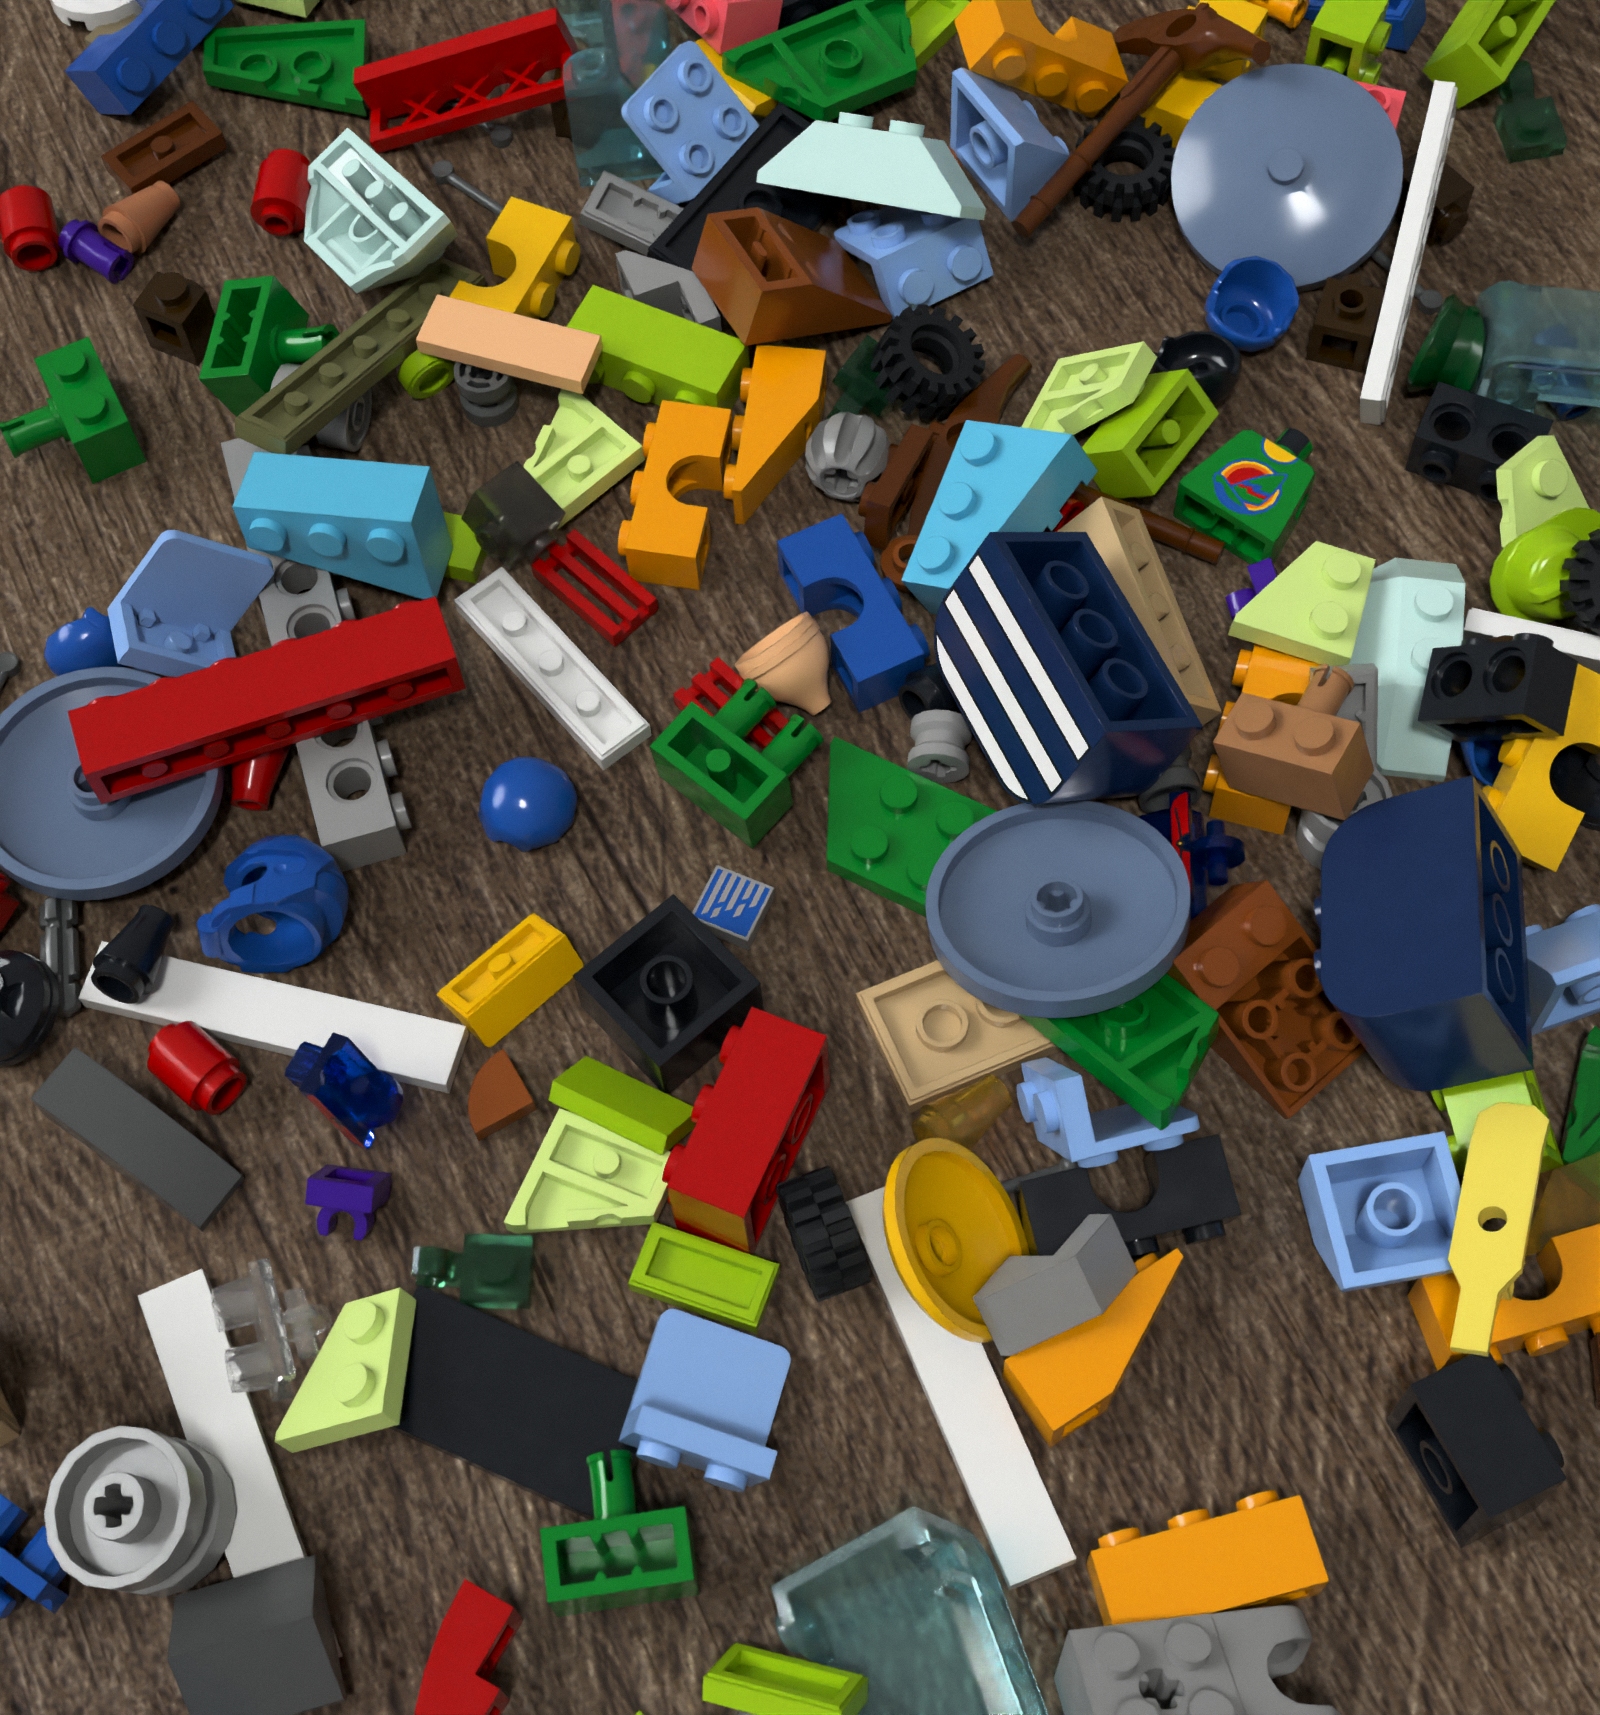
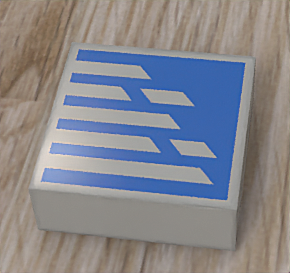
M716 865L692 913L715 937L749 950L775 899V888Z

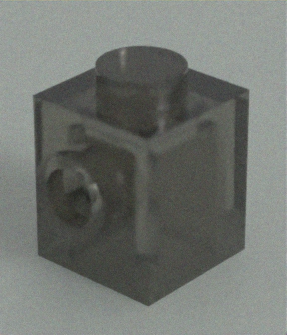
M517 460L473 493L461 519L475 533V538L482 550L489 556L498 558L510 571L526 558L532 563L539 558H543L549 552L548 550L557 544L559 539L554 533L566 513Z

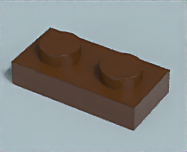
M192 100L101 155L107 172L130 196L148 186H152L157 181H163L167 184L226 149L227 145L221 130Z
M911 424L899 445L892 443L889 446L887 467L880 474L881 477L878 482L870 481L866 485L859 503L858 515L865 517L864 535L868 539L870 546L886 550L911 506L932 448L934 431Z

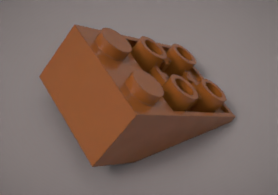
M759 207L709 213L707 215L691 269L744 346L891 322L892 314L838 241Z
M1262 880L1232 885L1192 919L1185 945L1173 960V965L1167 971V974L1219 1013L1218 1034L1211 1048L1284 1119H1290L1366 1049L1323 990L1314 966V952L1318 948L1269 881Z

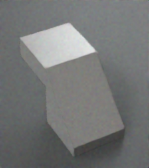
M628 250L615 253L620 289L623 296L722 332L721 319L716 306L693 271Z
M1089 1214L1053 1256H1009L977 1292L973 1300L1000 1355L1013 1356L1102 1315L1138 1270L1112 1215Z

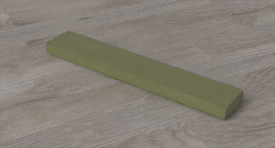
M440 257L432 264L430 263L417 276L409 278L235 418V436L271 453L291 455L418 349L416 338L437 294L449 297L459 280L485 287V276L443 257Z

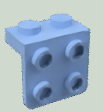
M693 41L680 44L624 103L621 109L625 122L664 170V173L647 191L674 204L682 203L685 207L760 126L701 48Z
M886 206L878 211L866 210L859 212L847 220L846 226L834 232L835 240L838 241L844 250L871 265L881 300L892 314V320L908 307H911L914 312L918 305H933L994 275L979 220L958 218Z
M167 530L161 533L107 609L117 663L168 677H179L210 667L218 660L229 657L236 658L230 632L273 576L274 570L271 560L266 556L178 530Z
M1047 1057L1021 1063L1025 1082L1017 1084V1097L1025 1121L1027 1123H1034L1036 1137L1039 1142L1070 1162L1077 1161L1079 1167L1091 1168L1110 1164L1119 1159V1150L1142 1145L1143 1150L1146 1151L1173 1148L1184 1142L1183 1134L1200 1129L1197 1113L1180 1105L1169 1126L1161 1131L1129 1104L1089 1113L1081 1074Z
M677 1309L666 1310L657 1320L619 1442L638 1448L636 1456L651 1464L677 1469L678 1463H682L705 1471L703 1480L727 1490L744 1492L746 1486L752 1487L769 1480L778 1451L765 1446L791 1363L789 1352L782 1346Z

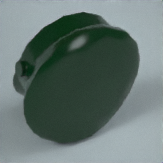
M1455 294L1444 299L1410 369L1406 383L1409 392L1422 391L1429 388L1435 391L1438 381L1469 392L1471 391L1478 377L1485 350V329L1481 310L1478 307L1465 305Z

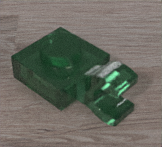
M1527 60L1516 62L1507 76L1508 82L1498 86L1499 96L1503 104L1497 106L1493 118L1507 160L1510 164L1562 155L1568 139L1552 96L1535 99L1534 77L1529 62Z
M868 334L832 381L844 393L826 419H830L831 416L839 412H850L858 415L864 407L879 417L889 404V401L885 398L890 391L889 387L878 389L874 380L880 372H871L870 363L875 357L872 356V352L878 342Z
M465 1234L463 1253H456L438 1247H414L411 1274L416 1277V1287L419 1284L426 1288L460 1287V1303L472 1308L530 1309L535 1246L533 1235Z

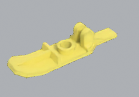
M1499 1102L1478 1113L1470 1140L1448 1256L1451 1269L1461 1288L1450 1344L1452 1352L1489 1357L1500 1300L1512 1299L1514 1282L1523 1272L1542 1157L1550 1130L1549 1119L1536 1106ZM1491 1218H1501L1506 1221L1505 1226L1498 1231L1489 1232L1482 1229V1225Z

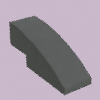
M76 1047L71 1050L30 1098L46 1118L96 1152L103 1162L202 1232L245 1180L241 1173L179 1123Z

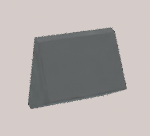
M317 1555L175 1596L167 1660L190 1715H301L347 1701L320 1561Z

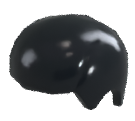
M1190 331L1175 338L1165 336L1159 352H1153L1157 359L1151 368L1152 374L1189 369L1212 404L1216 405L1225 399L1236 386L1242 370V359L1240 352L1233 343L1214 331Z

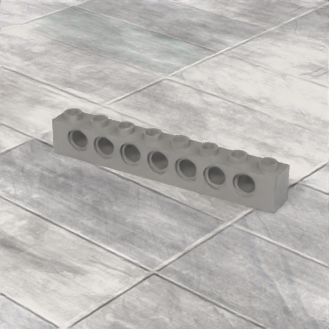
M240 438L221 443L234 498L237 496L253 453H271ZM309 444L298 448L291 455L312 456ZM247 547L249 552L268 557L272 562L274 570L273 576L258 594L271 647L281 640L290 638L300 639L332 629L333 626L342 621L356 619L347 587L338 590L336 588L333 576L339 574ZM311 589L310 591H308V592H306V593L298 594L299 592H301V591H303V590ZM383 716L296 743L321 847L335 859L342 872L407 854L401 831L412 828L409 813L402 792L391 794L387 781L388 777L398 775L388 739L377 742L373 728L374 725L384 723ZM354 738L345 746L333 747L342 739ZM368 790V792L359 799L346 800V798L355 791Z

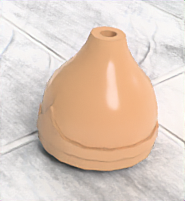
M808 611L790 619L762 638L734 664L744 681L749 678L757 683L758 687L755 691L763 687L776 702L797 706L812 716L821 712L832 702L828 691V669L830 662L828 645L819 630L818 623L811 617Z

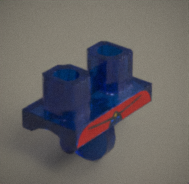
M1186 790L1169 793V809L1139 816V818L1157 829L1170 842L1181 858L1190 884L1192 920L1208 907L1206 870H1208L1209 884L1214 886L1225 885L1228 883L1227 869L1241 865L1246 859L1245 843L1239 838L1226 835L1224 821L1212 820L1207 822V836L1204 835V817L1200 812L1192 810L1191 794Z
M334 1032L324 1048L306 1041L301 1043L285 1069V1076L296 1087H299V1091L353 1145L367 1150L374 1141V1129L394 1121L403 1103V1090L398 1081L387 1072L379 1071L348 1037Z

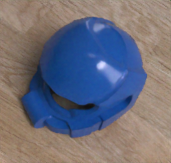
M280 834L266 836L251 844L226 867L223 883L229 891L230 897L216 905L212 913L202 915L197 921V929L202 952L207 957H218L227 963L240 966L241 972H288L314 960L317 956L324 953L325 947L337 938L348 911L349 888L342 870L335 862V859L317 844L298 835ZM256 913L264 918L273 920L276 923V928L272 933L266 935L252 931L247 932L245 935L235 926V923L250 914Z

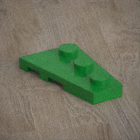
M355 19L214 28L204 39L202 70L207 85L367 116V104L353 84L354 68L368 64L369 32L366 20Z

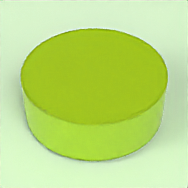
M416 350L401 364L397 378L412 398H429L441 392L451 383L454 378V365L456 361L424 354Z

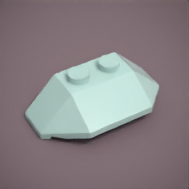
M839 112L838 124L816 120L759 169L756 182L958 218L984 220L986 207L945 141L923 137L925 125L890 120L889 132L872 129L874 117Z
M349 128L308 166L307 181L311 188L306 202L304 242L356 294L417 276L430 263L432 264L437 261L444 253L445 248L458 236L450 219Z
M1393 558L1373 569L1352 657L1348 665L1373 663L1378 668L1377 770L1382 775L1444 782L1452 739L1419 722L1418 716L1432 649L1461 646V641L1463 640L1466 583L1456 564Z

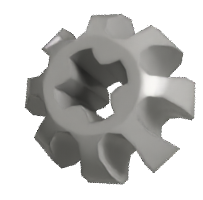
M839 412L831 416L830 419L820 422L806 442L805 469L813 485L823 490L826 496L832 499L856 502L861 500L868 482L877 483L880 479V474L887 467L891 443L885 430L877 426L873 418L867 415Z

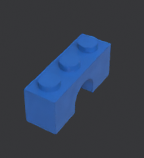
M136 0L143 11L123 29L113 34L99 35L64 72L99 114L131 115L234 7L231 0Z
M841 513L778 540L779 574L801 613L808 611L811 616H814L826 610L838 609L847 611L858 618L852 625L830 634L832 667L858 713L898 696L899 688L905 684L906 676L910 672L925 667V659L930 656V651L926 638L916 623L908 626L901 614V599L892 580L889 577L881 579L873 566L875 564L874 554L862 531L854 533Z

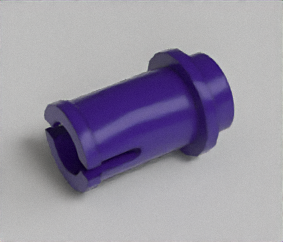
M72 220L65 225L60 233L58 243L60 248L63 249L64 256L71 262H83L104 276L110 283L117 284L118 279L124 280L132 269L134 262L132 253L122 249L99 234L98 228L93 222L88 220Z

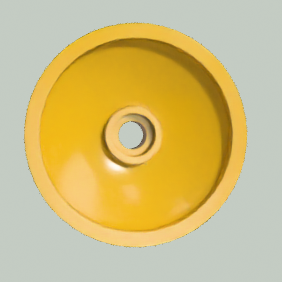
M943 1138L924 1139L900 1152L891 1165L883 1195L882 1218L888 1250L894 1267L906 1290L930 1319L961 1339L977 1343L990 1342L993 1339L973 1297L1009 1256H1030L1025 1232L1017 1211L1004 1187L981 1159L964 1146Z

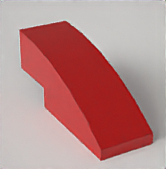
M464 1579L440 1626L423 1673L414 1715H502L510 1699L501 1689L489 1683L488 1680L523 1622L522 1617L513 1606Z

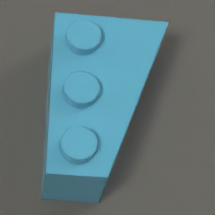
M971 420L965 421L901 579L930 614L937 615L946 593L989 532H1043L1045 528L1051 532L1063 518L1059 510L1080 483L1087 486L1098 472L1073 434Z
M254 452L232 506L248 548L424 600L434 596L437 598L453 550L430 466Z

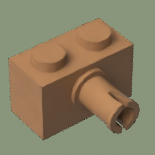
M1329 664L1319 665L1315 669L1313 678L1297 705H1290L1242 692L1213 741L1229 788L1345 821L1374 772L1361 723L1336 716L1346 697L1354 688L1352 677L1343 669L1334 666L1330 676L1326 679L1325 677L1330 670Z

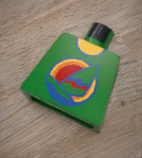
M1293 428L1285 429L1274 443L1253 430H1242L1181 479L1178 484L1173 516L1191 528L1196 527V531L1226 542V550L1250 565L1267 558H1271L1273 564H1275L1310 499L1316 472L1312 466L1304 461L1313 451L1311 441L1301 431Z

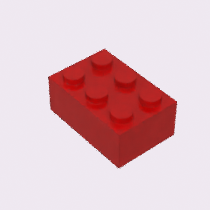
M751 1007L743 1026L733 1025L727 1033L719 1056V1062L724 1064L714 1086L706 1083L699 1092L691 1114V1121L696 1123L695 1128L686 1146L677 1143L671 1151L663 1171L662 1181L668 1184V1204L672 1207L677 1230L754 1255L779 1199L775 1185L788 1180L830 1087L827 1035Z

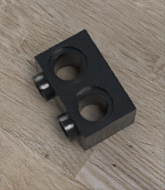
M1438 381L1414 437L1405 470L1421 475V477L1432 483H1444L1478 495L1487 502L1500 504L1497 493L1496 470L1537 436H1548L1554 420Z
M1518 633L1514 635L1513 641L1502 642L1467 638L1461 641V646L1433 648L1418 721L1457 742L1564 736L1578 661L1554 648V642L1550 638L1534 633Z

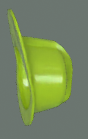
M1581 507L1560 512L1505 545L1494 561L1489 580L1491 598L1500 614L1543 624L1577 615L1576 612H1566L1562 602L1570 599L1569 591H1560V580H1569L1570 571L1562 569L1566 558L1576 557L1577 553L1572 549L1579 540H1589L1590 536L1588 534L1600 529V513L1594 509Z

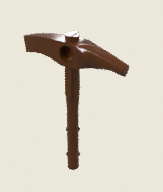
M1200 3L1195 9H1177L1154 14L1118 27L1113 34V38L1119 53L1145 55L1151 58L1125 86L1118 101L1075 151H1070L1069 158L1038 193L1031 195L1030 202L1012 221L1013 228L1020 235L1029 237L1047 216L1052 215V210L1086 172L1091 171V166L1117 136L1135 118L1141 116L1152 105L1181 70L1193 71L1235 60H1248L1257 64H1263L1270 56L1271 46L1269 42L1220 16L1208 3Z
M1021 354L1012 355L955 407L945 424L932 421L928 428L934 431L932 448L912 505L908 535H920L965 421L971 420L999 424L1012 393L1032 369L1030 361ZM1082 483L1073 492L1074 498L1083 503L1084 510L1101 496L1139 509L1150 537L1183 551V554L1189 553L1217 565L1224 552L1226 542L1196 531V527H1193V529L1138 507L1135 502L1132 504L1092 487L1085 486Z

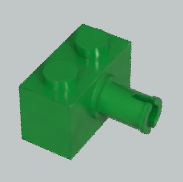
M275 276L226 280L222 289L199 380L237 417L270 391L275 374L282 364L305 363L340 335V333L332 324L306 328L309 314Z
M89 337L34 358L51 397L46 398L48 405L9 421L0 422V429L14 458H18L23 453L64 437L66 442L72 441L92 484L147 462Z
M610 1450L613 1469L612 1481L609 1480L608 1462L604 1458V1452H598L586 1458V1465L589 1468L594 1511L593 1520L540 1528L547 1603L557 1617L700 1595L691 1522L686 1508L682 1506L637 1513L631 1465L633 1459L632 1452L629 1450Z

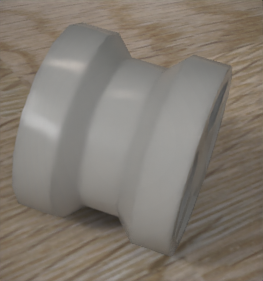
M937 709L916 714L911 720L910 737L914 740L915 747L908 753L907 770L935 783H951L964 779L969 774L970 756L965 751V746L972 739V731L964 716L957 712Z

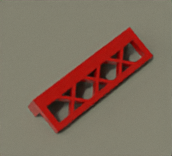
M555 7L354 68L353 84L371 110L370 144L378 154L579 95L578 46L557 8ZM562 67V78L543 84L537 83L546 72ZM507 83L511 84L502 96L493 99L486 98L495 87ZM456 98L461 99L451 111L442 114L436 113L446 101ZM411 113L401 126L388 129L389 118Z

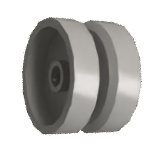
M120 1425L90 1435L67 1454L50 1483L44 1518L48 1545L62 1570L85 1586L163 1598L191 1589L214 1570L230 1543L236 1507L232 1482L216 1456L188 1440L169 1437L164 1433L151 1429Z

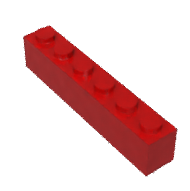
M436 596L421 601H406L398 604L392 610L361 620H345L333 626L332 629L300 639L290 638L281 640L271 648L243 657L224 658L216 661L210 667L179 677H163L155 680L147 687L118 696L99 697L92 700L86 706L67 712L83 774L100 803L105 804L466 689L438 601Z

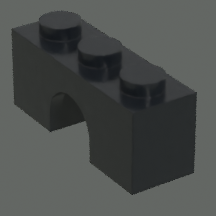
M1219 1134L1183 1142L1173 1148L1151 1151L1143 1159L1150 1186L1149 1197L1144 1208L1134 1212H1118L1101 1203L1092 1189L1087 1168L1079 1167L1019 1182L1013 1193L1030 1256H1053L1089 1214L1112 1215L1132 1260L1144 1257L1150 1253L1160 1252L1158 1240L1183 1234L1186 1245H1193L1226 1236L1224 1224L1230 1223L1239 1217L1241 1210Z

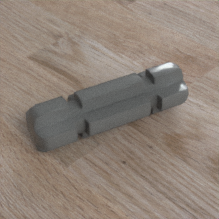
M47 897L39 907V927L45 931L44 935H40V960L45 962L55 975L60 996L57 1017L66 1019L74 1017L81 1007V1001L78 999L81 987L75 983L76 979H80L79 932L73 928V925L78 924V905L75 900Z

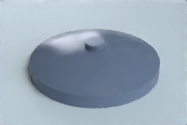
M1279 64L1258 68L1240 75L1217 89L1200 105L1184 128L1175 150L1171 172V193L1175 216L1179 228L1192 251L1217 275L1221 274L1227 264L1236 259L1258 256L1277 262L1293 277L1298 293L1315 290L1325 286L1328 277L1341 279L1355 270L1369 258L1385 238L1399 206L1403 181V157L1396 130L1388 114L1371 93L1352 79L1333 70L1307 64Z
M95 667L77 670L57 676L32 688L16 699L0 714V868L13 880L37 893L65 900L88 901L117 897L134 892L164 877L181 864L202 841L217 814L224 787V766L101 804L83 774L67 711L86 706L92 700L99 697L118 696L147 687L161 677L142 670L125 667Z
M1087 800L1045 804L1022 803L1002 809L974 823L952 841L938 859L929 878L925 900L928 934L938 961L948 975L968 993L987 1004L1011 1013L1041 1018H1068L1094 1014L1117 1007L1142 994L1158 982L1173 965V960L1185 945L1191 920L1188 875L1181 858L1170 842L1157 829L1137 816L1117 807Z

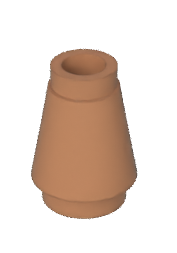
M157 181L152 186H148L107 206L103 211V218L98 222L99 233L132 254H142L173 216L174 212L180 208V199L170 185L163 181Z

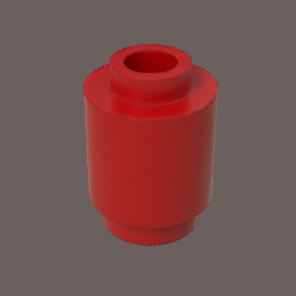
M291 149L274 150L260 164L250 209L251 216L258 225L268 233L278 236L293 234L305 227L306 202L311 188L307 181L310 161L303 154Z
M28 185L15 186L0 195V233L4 252L12 259L13 264L22 270L40 271L50 267L56 261L57 253L60 250L58 243L59 231L52 199L46 191Z
M184 1021L179 1024L173 1023L165 1026L153 1037L149 1044L148 1071L195 1111L204 1110L209 1115H217L230 1107L245 1087L246 1075L239 1070V1060L193 1021Z

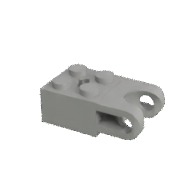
M1279 1605L1068 1630L1054 1675V1682L1064 1715H1341L1337 1709L1330 1705L1297 1703L1280 1693L1271 1680L1293 1673L1303 1663L1312 1642L1313 1636L1305 1615L1296 1606Z

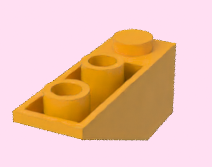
M757 344L753 368L743 367L740 382V401L747 403L745 416L735 415L732 450L738 451L736 464L726 465L723 485L724 499L733 500L735 524H745L806 451V442L817 425L822 422L828 386L826 350Z
M1178 1248L1161 1259H1158L1155 1253H1150L1137 1260L1134 1264L1138 1272L1102 1315L1010 1356L1004 1361L1003 1381L1050 1448L1105 1412L1110 1406L1178 1275L1183 1255Z

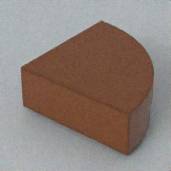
M504 1049L494 1054L481 1067L473 1080L469 1092V1119L478 1141L537 1110L531 1095Z

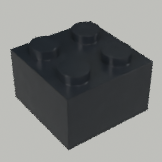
M674 894L573 975L581 1007L654 1085L666 1094H669L721 1050L730 1028L733 1025L742 1027L751 1007L764 1011L761 983Z
M1490 1352L1489 1357L1471 1354L1411 1384L1386 1419L1387 1424L1460 1548L1534 1511L1567 1479L1561 1469L1564 1466V1459L1556 1441L1545 1428L1539 1427L1536 1429L1521 1404L1524 1400V1395L1519 1381L1505 1363H1496Z

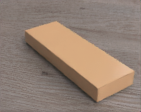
M439 294L436 295L416 338L418 351L421 353L580 394L584 393L603 349L601 335Z

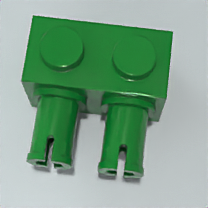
M747 678L736 693L713 717L691 701L649 747L658 774L663 780L753 849L793 805L788 778L824 740L813 725L808 723L803 728L805 719L797 714H793L789 722L761 753L744 742L743 739L769 711L776 707L773 697L763 687L756 692L757 683Z

